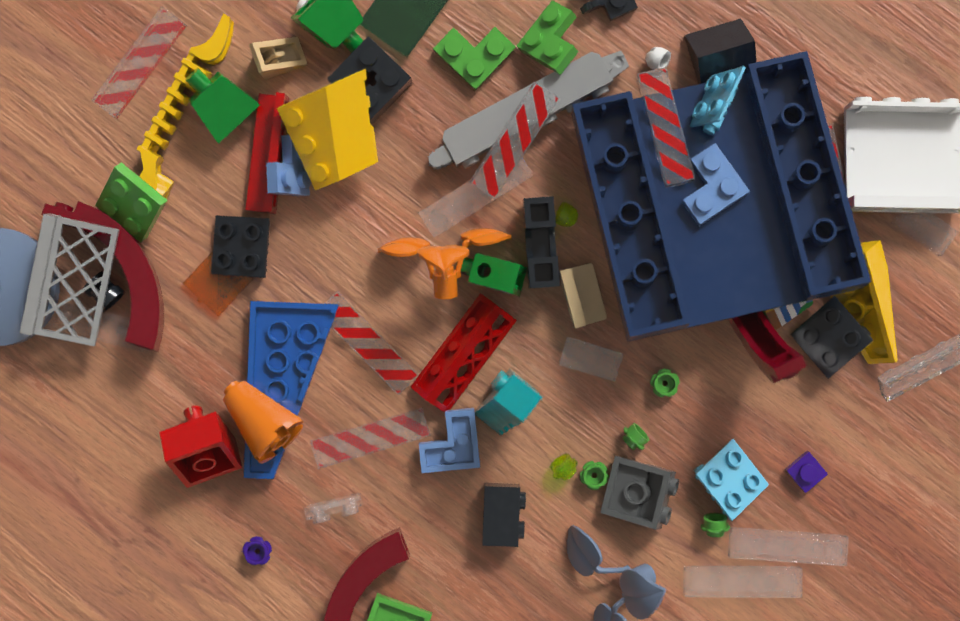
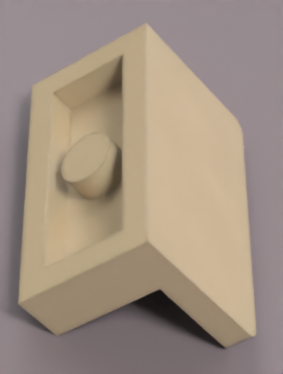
M589 263L559 271L573 328L605 320L607 315L593 264Z

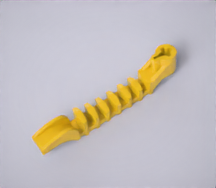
M224 13L212 37L199 46L191 47L187 57L182 59V66L179 72H176L173 76L175 80L172 86L166 90L167 96L165 100L159 104L160 110L157 116H153L151 120L152 126L150 130L144 133L145 139L142 145H139L136 149L141 152L143 171L139 177L166 199L170 194L174 181L161 174V164L164 159L157 152L160 148L166 150L170 144L161 135L163 131L173 135L177 129L168 121L170 117L180 120L183 116V112L175 107L178 102L184 106L189 104L190 97L183 94L185 87L196 93L186 82V78L195 69L199 68L208 79H211L212 73L198 65V61L201 60L208 65H216L225 59L233 37L234 22Z

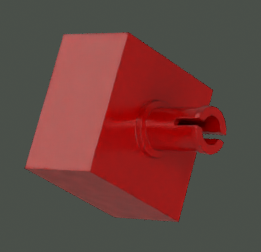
M191 406L193 414L190 413L189 407L184 410L185 423L159 432L165 463L186 488L242 468L237 441L216 411L203 416V410L200 406Z

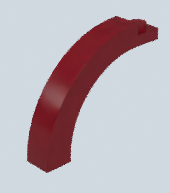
M78 201L74 212H72L73 207L56 202L55 206L45 203L41 215L51 213L65 218L120 229L114 255L126 275L131 296V317L125 341L141 348L159 352L164 328L163 294L153 264L143 248L118 222L92 206ZM83 228V230L88 234L93 231ZM98 232L93 235L109 247L111 234Z
M763 311L728 319L749 355L773 383L782 379L793 378L799 374L802 368L807 367L803 356L780 337Z
M400 527L373 541L349 564L332 593L324 621H350L358 599L372 581L392 566L409 559L410 552Z

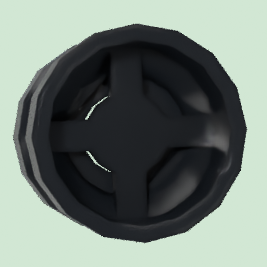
M104 271L96 274L91 280L94 282L102 277ZM110 279L103 312L114 306L125 294V291L119 285H114ZM101 281L95 285L99 291ZM92 288L84 291L88 297H93L98 301V297Z

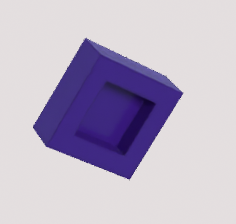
M809 451L804 452L784 469L805 493L828 475Z

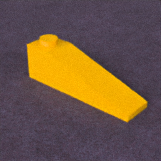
M881 240L860 242L871 282L862 289L831 295L830 297L836 296L861 326L866 327L871 333L870 336L874 341L861 351L867 363H896L898 359L889 274Z

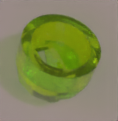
M562 202L555 214V222L562 227H570L577 222L578 212L574 206Z

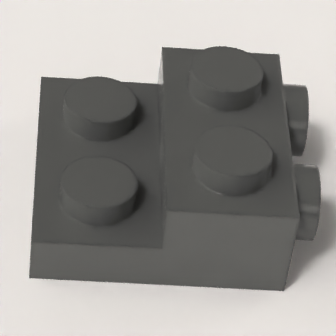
M615 456L600 513L651 529H662L663 524L667 525L669 523L672 508L667 507L670 495L675 496L679 486V479L675 478L676 472Z

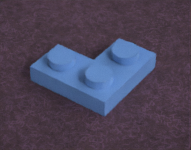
M281 135L283 163H266L268 193L310 196L311 181L289 135Z
M716 143L690 159V164L705 186L683 199L682 204L697 225L701 226L749 194L750 190Z
M474 408L445 410L448 439L419 442L421 473L480 468Z

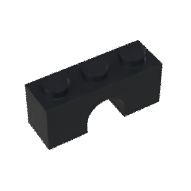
M554 196L524 198L522 202L529 289L560 286L555 244Z

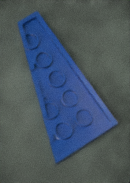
M250 301L247 382L298 416L340 304ZM245 442L244 478L274 479L285 449L281 446L273 451L277 456L260 464L254 458Z

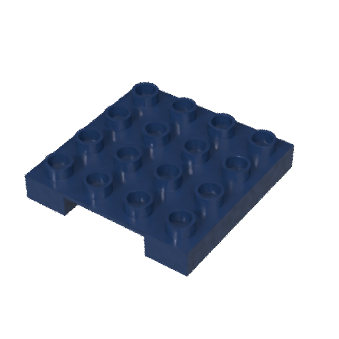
M807 51L748 64L745 73L738 83V90L731 102V106L726 109L727 114L723 116L725 118L720 129L715 131L714 135L705 133L703 125L690 127L693 119L692 112L706 92L704 89L706 83L672 90L673 100L661 93L646 96L677 114L680 128L650 111L645 97L633 99L631 91L572 104L571 116L627 342L862 289L871 282ZM652 124L683 141L688 156L657 139ZM716 143L750 192L724 211L698 226L682 204L683 199L705 186L690 164V159ZM659 152L690 169L694 178L686 180L664 167Z

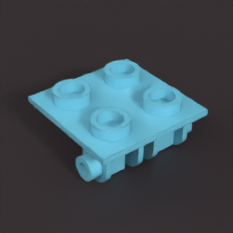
M744 66L714 74L707 80L704 87L706 92L692 112L691 128L703 125V131L710 135H714L715 131H719L725 118L723 116L727 114L726 109L731 106V102L738 90V83L745 71Z
M734 439L728 442L705 465L701 464L694 470L696 473L695 478L700 480L706 488V492L712 496L711 499L717 502L722 509V513L726 514L731 521L769 485Z

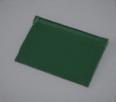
M375 0L363 16L364 20L360 25L407 58L448 0Z

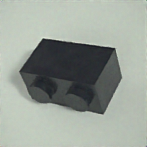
M484 484L483 546L518 547V539H524L525 521H519L520 509L525 510L526 492H520V484Z

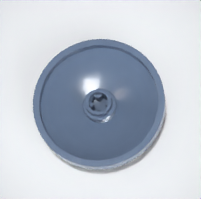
M0 228V346L16 345L36 335L20 333L38 241L20 231ZM54 272L53 282L58 279V277H57V275L55 274V272ZM60 282L52 286L50 292L56 304H58ZM48 301L47 311L50 310L51 308H53V307L51 306V304L49 303V301ZM55 310L45 316L43 328L47 325Z

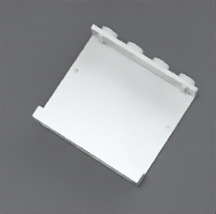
M856 97L854 101L844 107L845 189L852 212L960 214L959 99L950 98L943 99L940 102H930L929 98L912 99V102H901V98L898 97L884 98L883 101H872L871 97Z

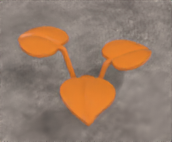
M476 228L461 234V239L464 240L462 246H430V242L427 240L406 237L390 241L377 250L378 253L382 252L395 257L417 254L426 262L430 279H433L434 297L437 299H452L458 296L457 278H461L463 260L469 255L468 247L471 245H491L506 239L512 240V235L490 228ZM457 262L456 268L454 270L452 265Z

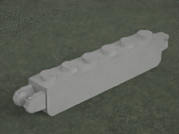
M618 51L601 57L600 54L590 52L569 63L561 75L553 72L445 130L442 138L444 145L435 149V152L432 151L430 156H428L429 166L434 168V170H438L454 163L456 167L463 165L464 169L479 162L478 156L489 151L490 155L500 151L499 141L507 129L509 139L515 137L516 141L520 140L516 115L523 104L531 134L530 128L539 124L532 92L536 84L543 88L548 114L541 125L542 127L557 120L556 114L566 109L568 113L572 112V104L581 103L582 100L591 95L596 99L610 91L608 86L612 84L613 79L629 67L622 51Z

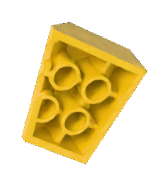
M366 69L277 108L315 190L338 182L378 162L374 127L370 124L368 110L371 107L370 98L366 95L364 81L367 79Z

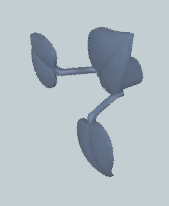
M571 525L567 537V554L570 563L578 573L586 577L592 575L594 571L598 574L622 573L619 583L623 597L612 606V609L606 603L599 604L594 612V621H627L622 614L617 613L619 607L624 603L628 612L635 618L643 620L650 617L659 607L666 592V588L655 584L656 574L653 568L645 563L633 569L628 565L617 568L600 567L599 565L602 563L603 557L598 545L582 529Z

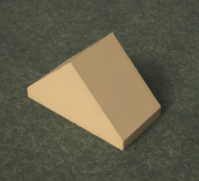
M298 37L255 42L249 45L258 72L265 80L307 65Z

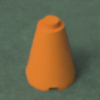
M234 381L224 390L223 402L251 453L260 464L277 456L273 451L281 446L285 449L302 431V423L304 422L300 417L248 382Z

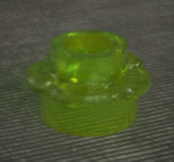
M568 453L557 457L550 465V469L554 473L553 478L570 479L577 471V460L571 458Z

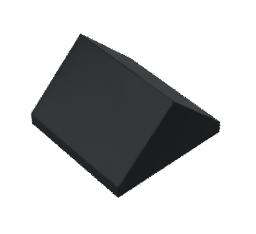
M741 18L684 35L698 84L706 83L714 74L742 66L745 67L746 71L748 64L757 62L755 40Z

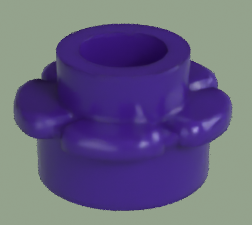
M256 536L244 544L243 554L249 564L263 565L269 561L272 547L268 541H264L262 537ZM256 548L260 549L259 554L255 553Z

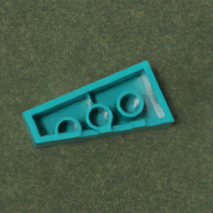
M511 369L506 373L501 370L491 383L493 390L475 411V416L501 436L509 429H513L514 426L516 427L523 423L543 397L534 387Z

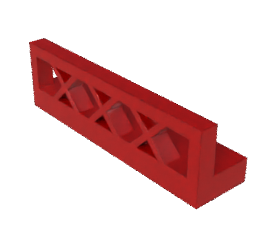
M276 92V95L259 93L258 95L260 106L257 108L246 211L276 214L278 194L268 193L266 163H282L281 135H285L286 127L277 108L289 102V97L285 93Z
M480 293L410 387L423 399L444 413L445 410H450L517 320ZM501 315L505 318L500 327L492 331V324L498 316ZM485 341V347L482 351L474 354V348L477 344ZM467 365V371L464 375L457 377L459 368ZM450 388V394L444 402L438 401L437 398L441 392Z

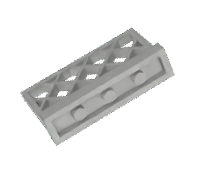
M51 213L43 214L20 333L27 335L36 334L96 346L120 229L65 218ZM64 224L75 226L83 238L68 246L62 237ZM83 228L93 231L87 235ZM98 232L111 234L109 247L100 253L89 239ZM86 241L95 256L81 264L71 249ZM60 243L64 247V250L59 252ZM67 252L77 267L62 275L56 266V262L59 256ZM107 252V257H106V262H105V261L103 260V258L101 257V255H103V254H105V253ZM98 259L104 268L102 277L93 282L83 267ZM79 270L89 285L75 293L65 278ZM54 272H55V274L57 275L58 279L53 282V277H54ZM61 281L70 297L57 305L50 292L51 287ZM101 281L99 291L95 285ZM92 288L98 297V301L95 307L87 311L77 296ZM73 299L83 314L69 322L59 307ZM48 301H49V303L51 304V306H52L53 308H51L50 310L47 311V306H48ZM55 310L65 326L57 331L43 329L45 316ZM95 310V315H94V320H93L92 317H91L89 314ZM85 317L92 326L90 338L78 336L71 325ZM67 328L71 334L63 333L61 331Z

